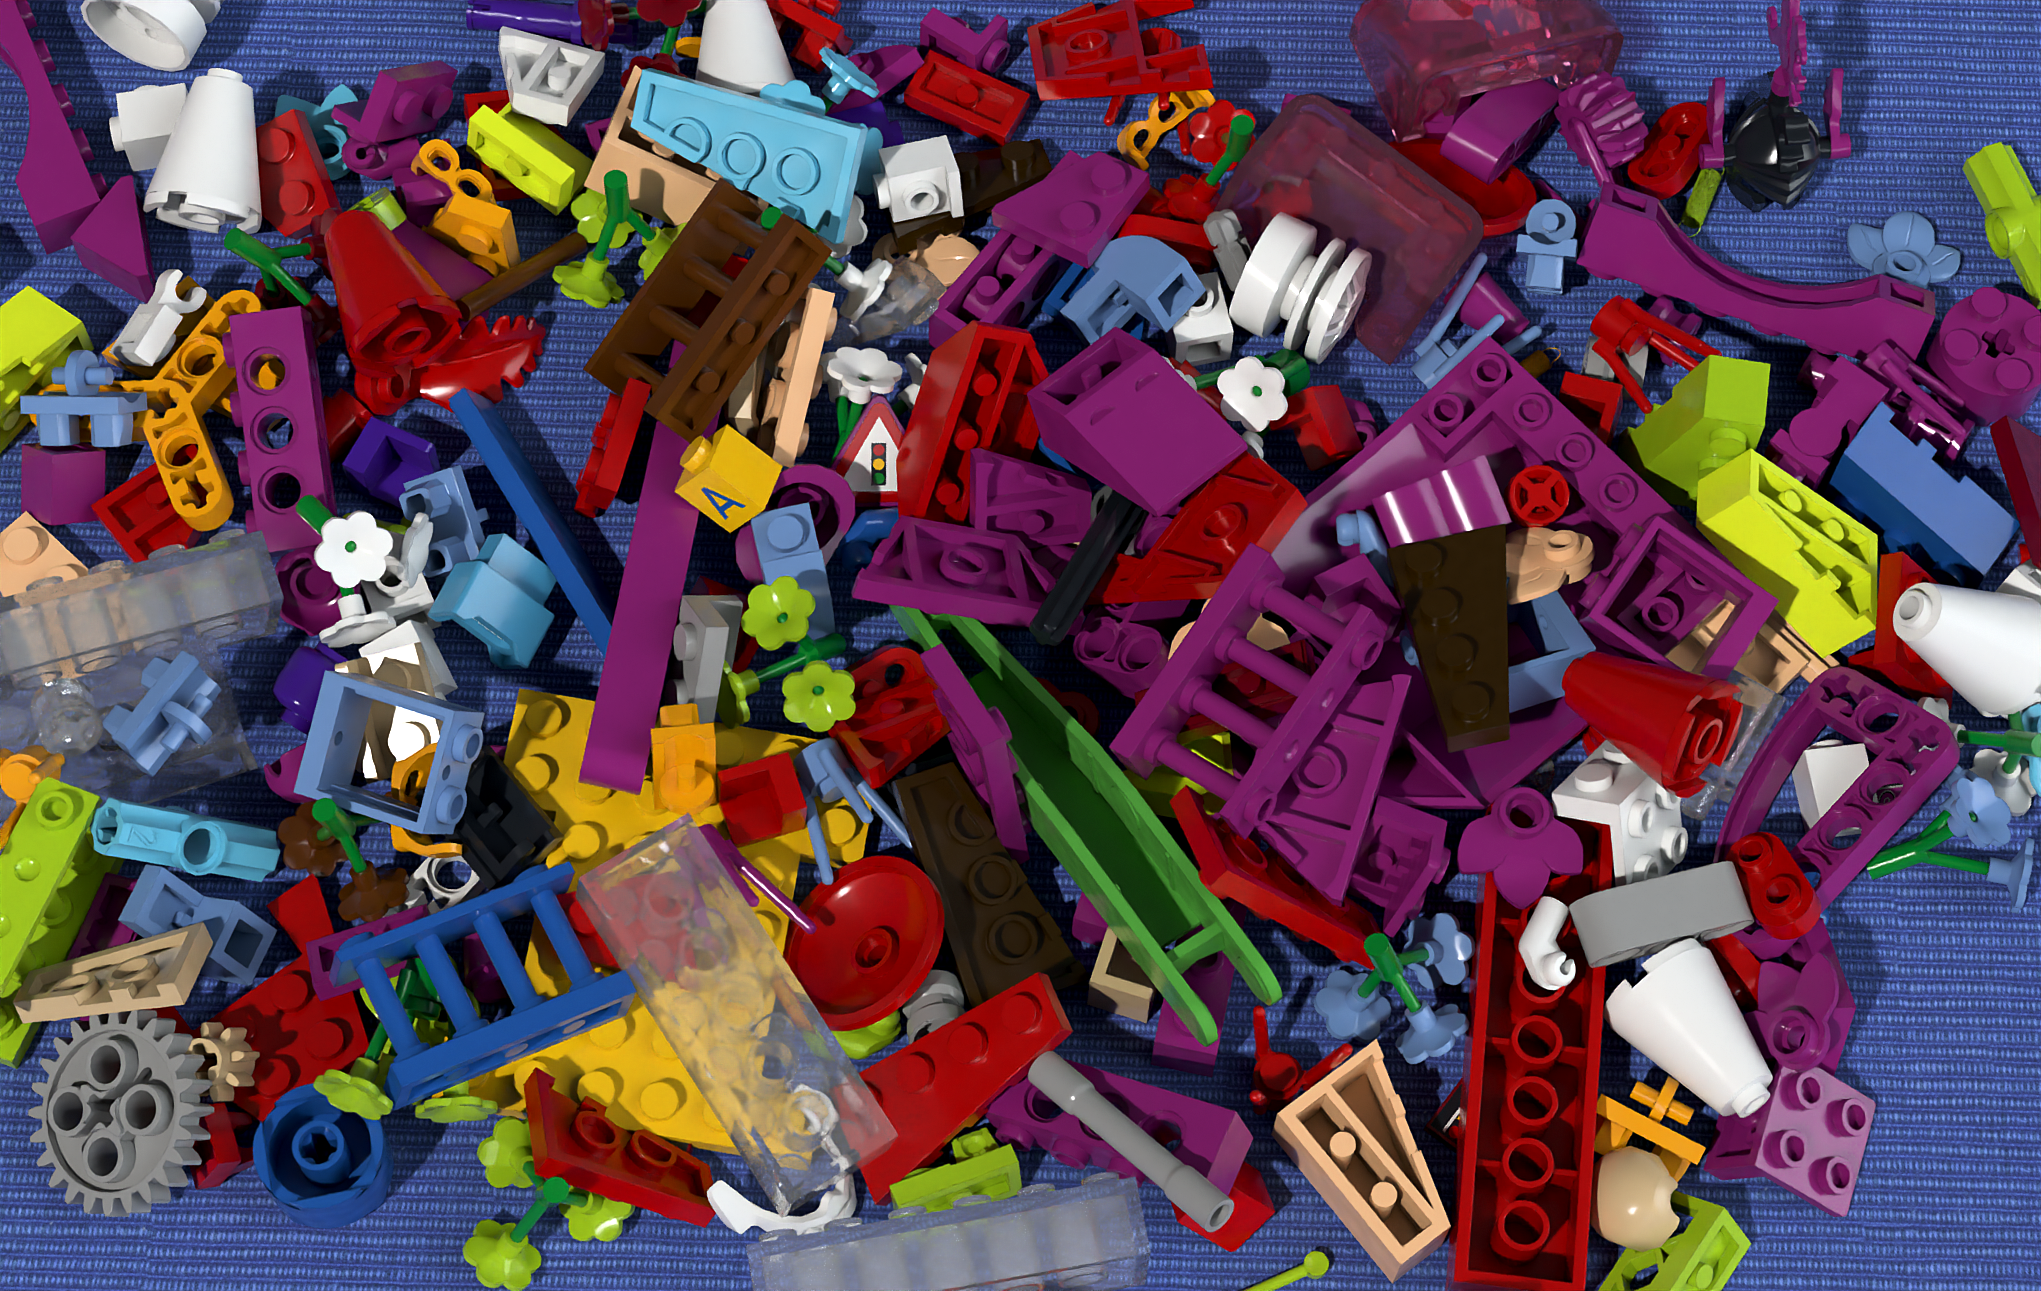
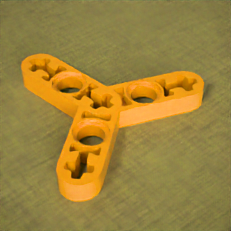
M244 289L233 290L223 295L153 380L113 381L111 385H100L99 391L147 392V410L133 413L132 441H148L174 509L191 528L197 531H210L220 527L228 520L234 507L232 491L202 416L236 376V369L228 368L224 357L223 345L218 340V338L222 337L223 333L231 332L229 315L267 310L253 292ZM207 354L218 355L217 363L210 372L200 376L192 375V368L198 359ZM51 383L41 388L35 395H43L44 391L67 390L65 385ZM175 402L177 404L176 408H170L171 403ZM157 412H165L164 418H160ZM29 414L31 421L37 427L36 414ZM79 415L81 442H91L90 415H83V418ZM188 444L198 445L197 455L190 463L184 466H173V457L181 447ZM196 483H200L209 493L206 495L207 504L199 509L200 499L192 486Z

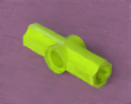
M1997 142L1983 147L1975 155L1967 158L1962 170L1986 214L1985 232L1991 249L2000 259L2009 258L2033 306L2039 310L2041 309V194H2036L2011 145H2003L2002 142Z

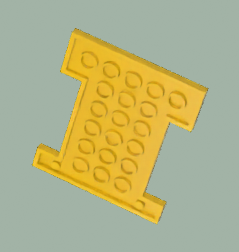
M519 688L504 763L550 819L555 820V826L564 835V838L547 856L546 865L550 869L570 861L575 873L567 893L673 870L675 873L682 866L673 855L674 847L689 832L705 824H713L724 840L730 839L717 799L716 804H710L702 812L693 815H679L669 811L667 808L654 810L651 747L640 795L579 783L580 770L596 701ZM660 712L657 713L655 728H661ZM714 722L716 774L721 770L789 752L797 778L801 776L794 766V759L803 749L819 741V739L743 726L729 729L724 723ZM861 795V797H862L863 800H864V803L867 805V807H868L869 810L871 811L872 806H871V805L866 801V799ZM816 796L814 800L829 853L831 867L841 868L851 862L862 859L869 823L862 822L844 796L829 803H823L820 797ZM806 822L805 829L737 848L743 857L792 902L799 863L817 864ZM738 870L736 871L759 898V904L756 907H750L728 882L713 890H706L703 884H700L698 889L728 966L727 971L719 973L715 969L711 956L707 951L686 894L676 881L700 980V990L684 991L679 989L678 984L643 976L641 981L630 978L637 992L626 1016L470 1079L469 1095L479 1097L482 1100L497 1102L498 1111L495 1113L496 1115L515 1116L520 1119H526L528 1117L523 1084L535 1067L556 1078L552 1089L578 1104L582 1102L585 1096L590 1097L607 1107L605 1117L632 1134L636 1130L644 1128L664 1140L692 1144L693 1148L810 1167L814 1139L806 1131L810 1125L804 1120V1116L797 1108L792 1095L759 1089L790 918ZM535 912L524 969L537 995H544L547 1000H551L568 993L569 988L573 984ZM608 968L594 969L595 973L602 972L605 977L615 974L614 971ZM445 1036V1037H444V1042H447V1041H448V1037ZM443 1091L432 1095V1099L442 1097Z

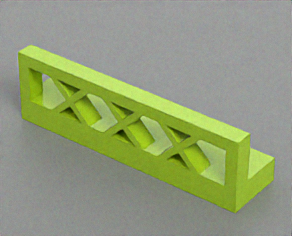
M1674 1190L1670 1198L1671 1209L1674 1214L1679 1212L1694 1217L1684 1233L1667 1239L1661 1247L1644 1252L1626 1247L1598 1291H1631L1630 1283L1637 1272L1657 1264L1658 1273L1652 1282L1634 1291H1721L1750 1247L1751 1242L1725 1207Z

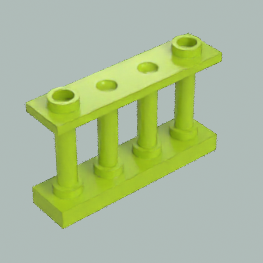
M50 777L37 784L0 855V1063L18 1069L41 1022L23 1024L13 1004V1000L29 971L66 961L105 873L118 874L125 858L100 854L94 850L93 834L89 826L93 820L95 810L102 803L101 797Z

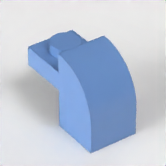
M1131 235L1117 238L1106 245L1091 265L1095 275L1074 294L1073 298L1060 312L1080 341L1088 347L1115 326L1121 329L1136 312L1167 333L1203 295L1206 289L1184 256L1155 238Z
M809 502L764 511L750 519L763 584L771 585L781 576L793 577L799 583L800 589L809 591L816 602L813 613L807 618L809 622L807 634L815 640L835 633L829 584ZM786 641L780 648L799 645V643Z
M148 864L145 865L118 919L143 938L204 922L213 945L199 974L220 981L251 986L277 932L274 927L238 901L203 896L164 867Z

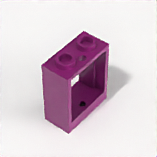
M1658 515L1643 523L1641 527L1633 522L1612 550V553L1620 558L1609 575L1606 577L1599 572L1579 598L1578 603L1583 605L1585 610L1577 621L1582 628L1625 658L1683 670L1605 615L1648 550L1653 548L1735 605L1691 671L1726 680L1779 600Z

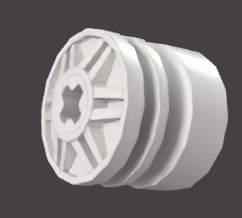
M84 0L81 5V11L84 21L94 34L112 49L140 64L158 70L174 72L185 70L191 62L207 33L205 24L213 21L224 0Z
M1280 212L1264 230L1243 270L1230 305L1229 317L1232 324L1263 339L1274 331L1282 319L1288 321L1283 347L1295 351L1309 334L1304 357L1319 365L1326 359L1335 344L1343 338L1357 314L1365 294V283L1370 270L1372 255L1357 247L1349 254L1341 266L1346 244L1343 240L1336 237L1324 248L1317 258L1313 256L1317 237L1316 228L1284 212Z

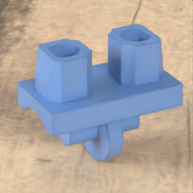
M1546 199L1535 204L1529 211V216L1525 222L1528 235L1518 234L1516 252L1520 262H1528L1525 282L1528 293L1562 296L1565 267H1578V264H1576L1579 248L1577 239H1572L1577 228L1576 217L1571 207L1563 201Z
M75 350L67 358L65 367L53 368L51 374L53 383L65 385L67 391H44L43 395L20 396L21 414H36L41 446L79 444V415H90L92 446L119 447L132 444L133 413L147 410V392L99 391L100 385H111L113 383L114 373L110 367H100L96 355L89 350Z
M461 465L403 483L405 492L399 497L406 519L413 523L416 514L421 512L428 514V521L433 523L432 538L428 545L429 554L423 574L428 578H435L437 586L445 583L455 563L475 561L485 543L480 522L490 519L486 508L475 510Z
M183 650L180 651L174 660L155 656L142 672L141 684L148 693L136 707L125 702L116 704L103 720V727L110 733L111 738L141 771L152 777L172 753H176L187 738L197 744L205 745L213 734L202 719L213 706L212 702L222 689L199 666L200 662L195 656Z

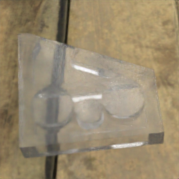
M901 255L892 264V271L885 280L884 289L878 299L873 304L867 306L864 313L855 321L845 318L840 314L837 317L835 330L830 341L839 349L904 331L911 324L917 326L926 321L939 306L937 299L947 288L931 271Z

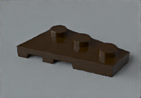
M1040 138L1030 141H1012L1001 147L972 153L959 152L953 154L960 173L964 216L953 218L951 212L946 211L894 223L889 207L883 208L899 256L917 249L916 239L938 229L943 236L963 229L962 219L982 210L992 213L991 210L996 204L1044 180L1053 169Z

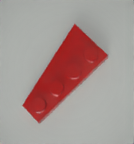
M1185 785L1169 801L1201 868L1198 871L1199 879L1213 895L1220 899L1230 897L1244 904L1257 918L1263 921H1268L1271 918L1287 926L1300 940L1304 942L1314 940L1328 947L1341 961L1350 963L1353 960L1373 971L1375 967L1364 949V942L1369 935L1382 932L1370 912L1347 896L1344 898L1342 907L1330 903L1271 847L1263 853L1250 838L1247 837L1244 840L1237 836L1222 817L1216 820L1207 814L1203 807V796L1189 786Z
M1039 972L1031 975L828 1090L875 1205L887 1206L892 1201L889 1185L902 1181L912 1171L928 1168L943 1154L941 1149L964 1127H972L989 1111L987 1106L1008 1086H1016L1028 1074L1031 1065L1041 1054L1053 1051L1073 1032L1048 975Z

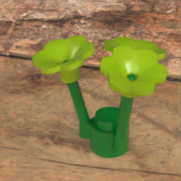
M407 959L405 969H400L395 989L412 1026L415 1018L436 1021L439 1019L440 1011L446 1009L421 959ZM447 1013L449 1041L453 1039L456 1029ZM381 1021L363 1058H356L349 1073L329 1069L324 1075L317 1076L313 1084L319 1093L327 1096L329 1103L345 1112H356L370 1120H379L382 1114H390L394 1105L387 1097L383 1087L390 1065L394 1063L393 1060L397 1053L392 1043L388 1053L382 1052L389 1037ZM380 1055H381L379 1064L377 1065L376 1063H377V1061H378V1059H379V1057H380ZM469 1080L444 1090L443 1096L440 1098L426 1100L422 1105H420L422 1100L412 1103L417 1105L415 1107V1117L431 1119L437 1123H453L461 1120L480 1121L487 1119L488 1115L495 1114L498 1111L497 1102L482 1100L479 1097L469 1095Z

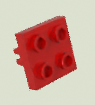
M1903 551L1881 555L1874 650L1849 656L1848 668L1859 671V673L1871 680L1890 679L1917 702L1922 697L1944 698L1950 710L1952 709L1953 687L1896 634L1893 627V613L1896 603L1908 588L1922 582L1939 583Z

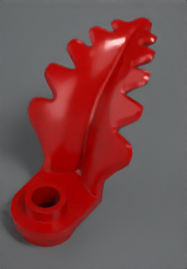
M503 315L496 320L491 330L488 331L485 318L476 316L468 322L459 338L447 352L424 367L416 370L412 361L394 367L398 376L387 379L368 378L356 372L354 380L356 399L374 414L385 416L392 415L414 398H424L454 413L449 406V399L464 387L491 400L493 404H497L504 398L501 379L506 380L515 388H521L525 383V379L520 368L526 372L532 373L535 371L536 362L533 354L536 356L542 355V340L545 337L546 329L543 324H537L533 316L529 317L526 321L523 315H518L510 326V317Z

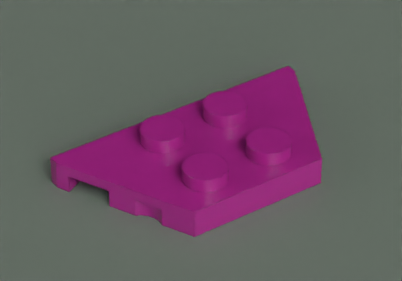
M901 515L892 527L889 537L883 539L876 548L869 566L866 569L861 568L858 572L851 593L854 599L920 609L925 613L933 615L944 613L978 619L987 624L1004 623L1029 628L1030 622L1056 580L1045 567L1034 561L1031 551L1016 535ZM1081 610L1067 634L1078 636L1085 618L1083 610Z
M1407 674L1391 675V680L1360 686H1354V683H1352L1277 793L1276 806L1271 816L1264 824L1259 827L1255 826L1252 830L1330 903L1342 907L1412 686V676ZM1287 713L1267 718L1266 722L1277 728ZM1257 747L1253 762L1262 751L1259 747Z

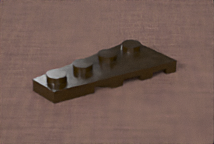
M1506 523L1386 549L1387 565L1448 753L1510 740Z
M954 762L890 783L918 866L935 883L941 895L945 919L943 940L955 975L961 982L967 1011L1037 972L1049 976L1055 991L1091 978L1080 960L1075 959L1061 937L1063 933L1049 911L1045 912L1027 884L1028 878L1015 859L1012 860L1005 847H1003L995 833L996 828Z

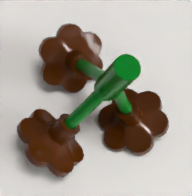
M410 776L408 778L405 789L407 796L410 794L411 790ZM391 791L384 794V796L392 798ZM321 798L314 802L302 803L297 808L295 816L287 817L280 822L277 836L281 843L285 845L282 852V860L291 870L300 871L306 869L310 875L313 873L316 878L323 879L334 872L337 863H342L349 859L352 865L349 873L353 882L346 884L338 894L341 901L338 912L343 920L352 921L361 918L365 922L376 921L382 918L389 908L397 907L404 903L410 894L406 886L410 878L405 869L394 868L386 870L383 867L375 868L371 861L364 860L353 838L356 827L381 823L383 821L359 813L347 815L332 799ZM429 834L431 840L434 842L436 834Z

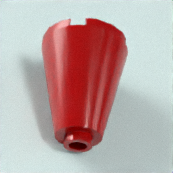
M349 210L334 218L325 233L324 243L348 356L356 371L368 378L387 379L398 376L394 369L396 366L412 361L417 370L430 364L447 352L459 338L462 331L458 323V319L462 318V314L456 302L375 213Z
M1597 651L1589 652L1583 658L1578 657L1574 659L1566 669L1562 679V689L1565 691L1566 705L1663 789L1680 798H1689L1706 786L1708 782L1699 778V776L1709 763L1721 767L1737 736L1743 714V703L1733 699L1734 693L1741 692L1739 686L1725 679Z

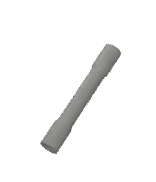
M1047 1051L1033 1062L1028 1072V1080L1066 1113L1080 1119L1163 1189L1170 1201L1207 1232H1214L1228 1221L1234 1209L1232 1199L1196 1169L1178 1160L1099 1094L1088 1079L1054 1051Z

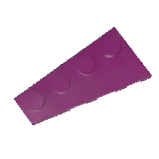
M940 643L920 654V658L925 671L938 686V689L932 692L939 711L943 716H946L952 730L947 735L952 750L964 770L961 775L996 828L995 833L1003 847H1005L1012 860L1015 859L1020 865L1030 859L1025 835L1032 832L1025 813L1020 807L1025 802L1024 794L1013 775L1019 771V767L1012 751L1007 745V742L1013 739L1011 731L996 706L988 709L984 707L944 645Z

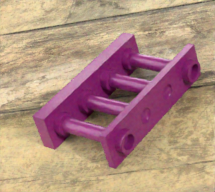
M1251 542L1109 746L1126 769L1144 780L1148 779L1155 767L1165 764L1227 801L1219 814L1232 831L1244 840L1247 839L1255 826H1261L1271 816L1276 806L1277 793L1361 670H1367L1375 663L1381 653L1383 638L1386 635L1373 610L1361 604L1347 625L1282 589V583L1286 577L1271 553ZM1270 610L1333 646L1313 676L1247 640V633L1261 613H1266ZM1235 661L1298 697L1277 728L1212 691V684L1226 664H1231ZM1201 713L1262 749L1242 780L1177 743V735L1191 715Z

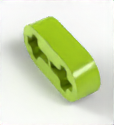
M387 187L371 193L347 210L373 212L391 231L407 218Z

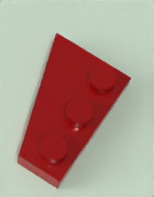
M535 1067L523 1084L535 1175L547 1179L561 1177L570 1186L605 1196L615 1202L628 1203L659 1213L669 1219L682 1220L704 1228L708 1225L716 1214L707 1197V1191L713 1185L710 1165L644 1128L636 1130L634 1134L624 1130L605 1117L606 1106L588 1096H585L582 1102L578 1104L552 1089L556 1078Z

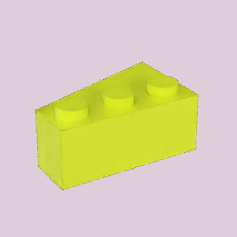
M26 286L0 306V453L31 420L29 414H21L20 396L35 395L41 388L53 383L51 377L53 368L65 367L71 352L75 350H94L83 322L30 286Z
M1751 448L1698 481L1696 528L1749 580L1779 600L1774 609L1822 659L1876 629L1877 534Z

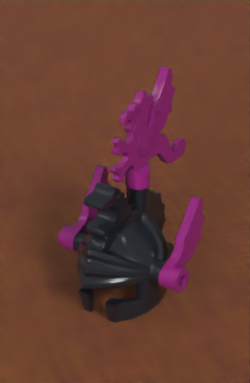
M1800 0L1782 1L1781 26H1778L1775 6L1767 8L1768 34L1771 44L1778 46L1781 65L1775 71L1763 73L1762 80L1759 82V93L1750 91L1746 94L1727 143H1723L1722 131L1724 125L1725 77L1714 78L1712 86H1709L1708 100L1706 102V122L1710 143L1699 145L1698 158L1700 168L1714 169L1724 167V176L1730 192L1738 202L1750 209L1752 213L1762 211L1766 204L1765 196L1783 205V210H1791L1800 201L1809 181L1815 173L1820 159L1849 158L1851 154L1849 134L1840 133L1843 68H1833L1830 71L1829 77H1826V88L1823 93V116L1827 135L1821 136L1808 115H1805L1804 112L1795 107L1802 104L1799 91H1804V84L1807 83L1806 76H1802L1801 65H1806L1807 39L1805 35L1806 22L1803 21L1802 15H1800ZM1742 179H1744L1748 184H1750L1754 189H1756L1760 193L1754 192L1751 189L1744 186L1741 183Z

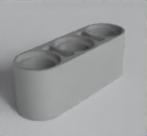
M1732 861L1714 863L1606 889L1578 899L1568 907L1589 967L1591 968L1656 954L1668 946L1688 938H1695L1698 943L1720 938L1740 931L1755 922Z

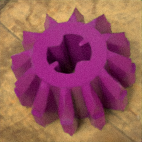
M1605 70L1597 74L1591 73L1568 85L1566 90L1558 94L1559 106L1554 109L1556 118L1561 123L1558 133L1565 137L1567 151H1574L1576 153L1578 163L1582 167L1590 166L1574 129L1575 122L1581 120L1585 123L1606 170H1612L1634 159L1636 154L1644 150V138L1649 133L1647 126L1642 121L1645 110L1639 108L1635 101L1636 92L1626 90L1625 82L1620 76L1612 77Z

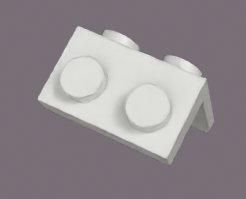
M1605 740L1552 792L1554 815L1610 825L1616 887L1667 875L1676 864L1683 860L1686 854L1688 834L1686 829L1682 827L1680 801L1682 798L1676 797L1663 789L1608 740Z

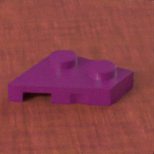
M981 448L970 449L969 527L1016 535L1028 549L1081 542L1091 526L1092 491L1085 478Z

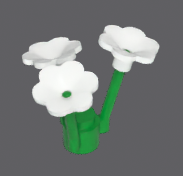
M1281 349L1267 359L1261 355L1244 357L1236 365L1194 378L1190 375H1184L1180 370L1174 369L1196 392L1203 388L1218 385L1220 392L1223 394L1220 404L1223 415L1228 420L1241 421L1243 426L1249 430L1245 431L1241 436L1246 441L1248 447L1246 451L1255 458H1261L1263 461L1262 439L1270 430V420H1278L1284 416L1288 407L1286 398L1302 391L1310 382V370L1306 360L1298 352L1289 349ZM1162 356V357L1169 363V365L1174 369V367H1173V365L1171 364L1170 360H1169L1167 357Z

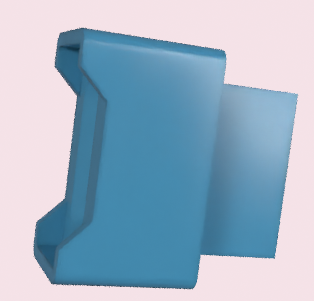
M505 533L488 535L475 561L455 563L429 610L428 616L436 622L452 619L487 645L490 661L501 669L528 668L555 618V615L544 608L543 605L557 580L545 563Z

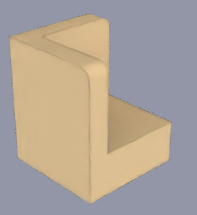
M1108 926L1090 978L1087 1005L1147 1023L1158 989L1125 946L1119 945L1118 937Z

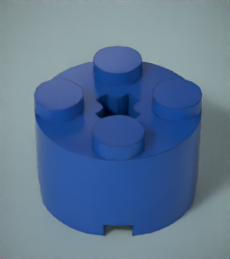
M314 1083L290 1090L274 1103L275 1107L268 1114L264 1122H260L255 1132L253 1159L257 1173L274 1202L293 1222L313 1228H338L358 1221L368 1213L377 1210L384 1203L393 1175V1151L380 1120L366 1119L356 1112H345L329 1103L327 1096L319 1093L314 1088ZM332 1148L334 1153L329 1155L328 1161L316 1164L321 1160V1150Z

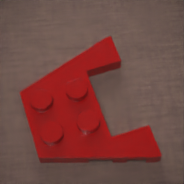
M1120 0L1098 10L1095 9V5L1092 2H1089L1027 27L1040 101L1195 91L1214 88L1204 43L1151 56H1145L1138 21L1195 8L1193 0Z
M1245 450L1196 488L1143 559L1117 552L1085 605L1212 598L1250 542L1272 554L1308 503L1297 487L1261 458H1255Z
M313 873L266 905L269 914L301 956L207 1021L221 1022L224 1029L228 1027L245 1028L247 1032L244 1041L250 1045L253 1051L260 1053V1057L255 1060V1067L251 1075L255 1081L254 1085L233 1086L234 1100L226 1102L238 1111L249 1114L251 1119L258 1124L261 1121L262 1123L264 1122L268 1114L275 1107L274 1103L290 1090L314 1083L317 1076L324 1075L329 1069L349 1073L356 1058H363L369 1046V1040L354 992L350 991L320 1001L313 988L306 943L335 934L322 889ZM174 1006L151 1009L157 1011V1018H170L176 1021L174 1033L190 1034L193 1038H202L201 1026L191 1030Z

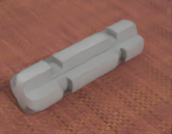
M1230 209L1220 212L1214 211L1207 216L1203 228L1210 244L1218 246L1213 252L1230 290L1235 292L1252 252L1243 234L1238 235L1242 228L1236 214Z

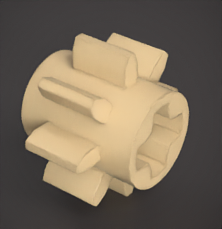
M221 1022L201 1023L200 1032L202 1038H193L185 1053L203 1055L205 1058L201 1067L195 1072L196 1079L212 1080V1086L199 1094V1096H208L210 1094L213 1102L233 1101V1086L254 1085L255 1081L251 1075L255 1067V1060L260 1057V1053L253 1051L250 1045L244 1041L247 1032L245 1028L228 1027L224 1029Z

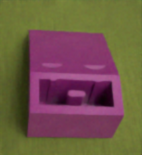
M1116 326L1027 392L1045 447L1158 518L1248 449L1246 441L1154 348Z

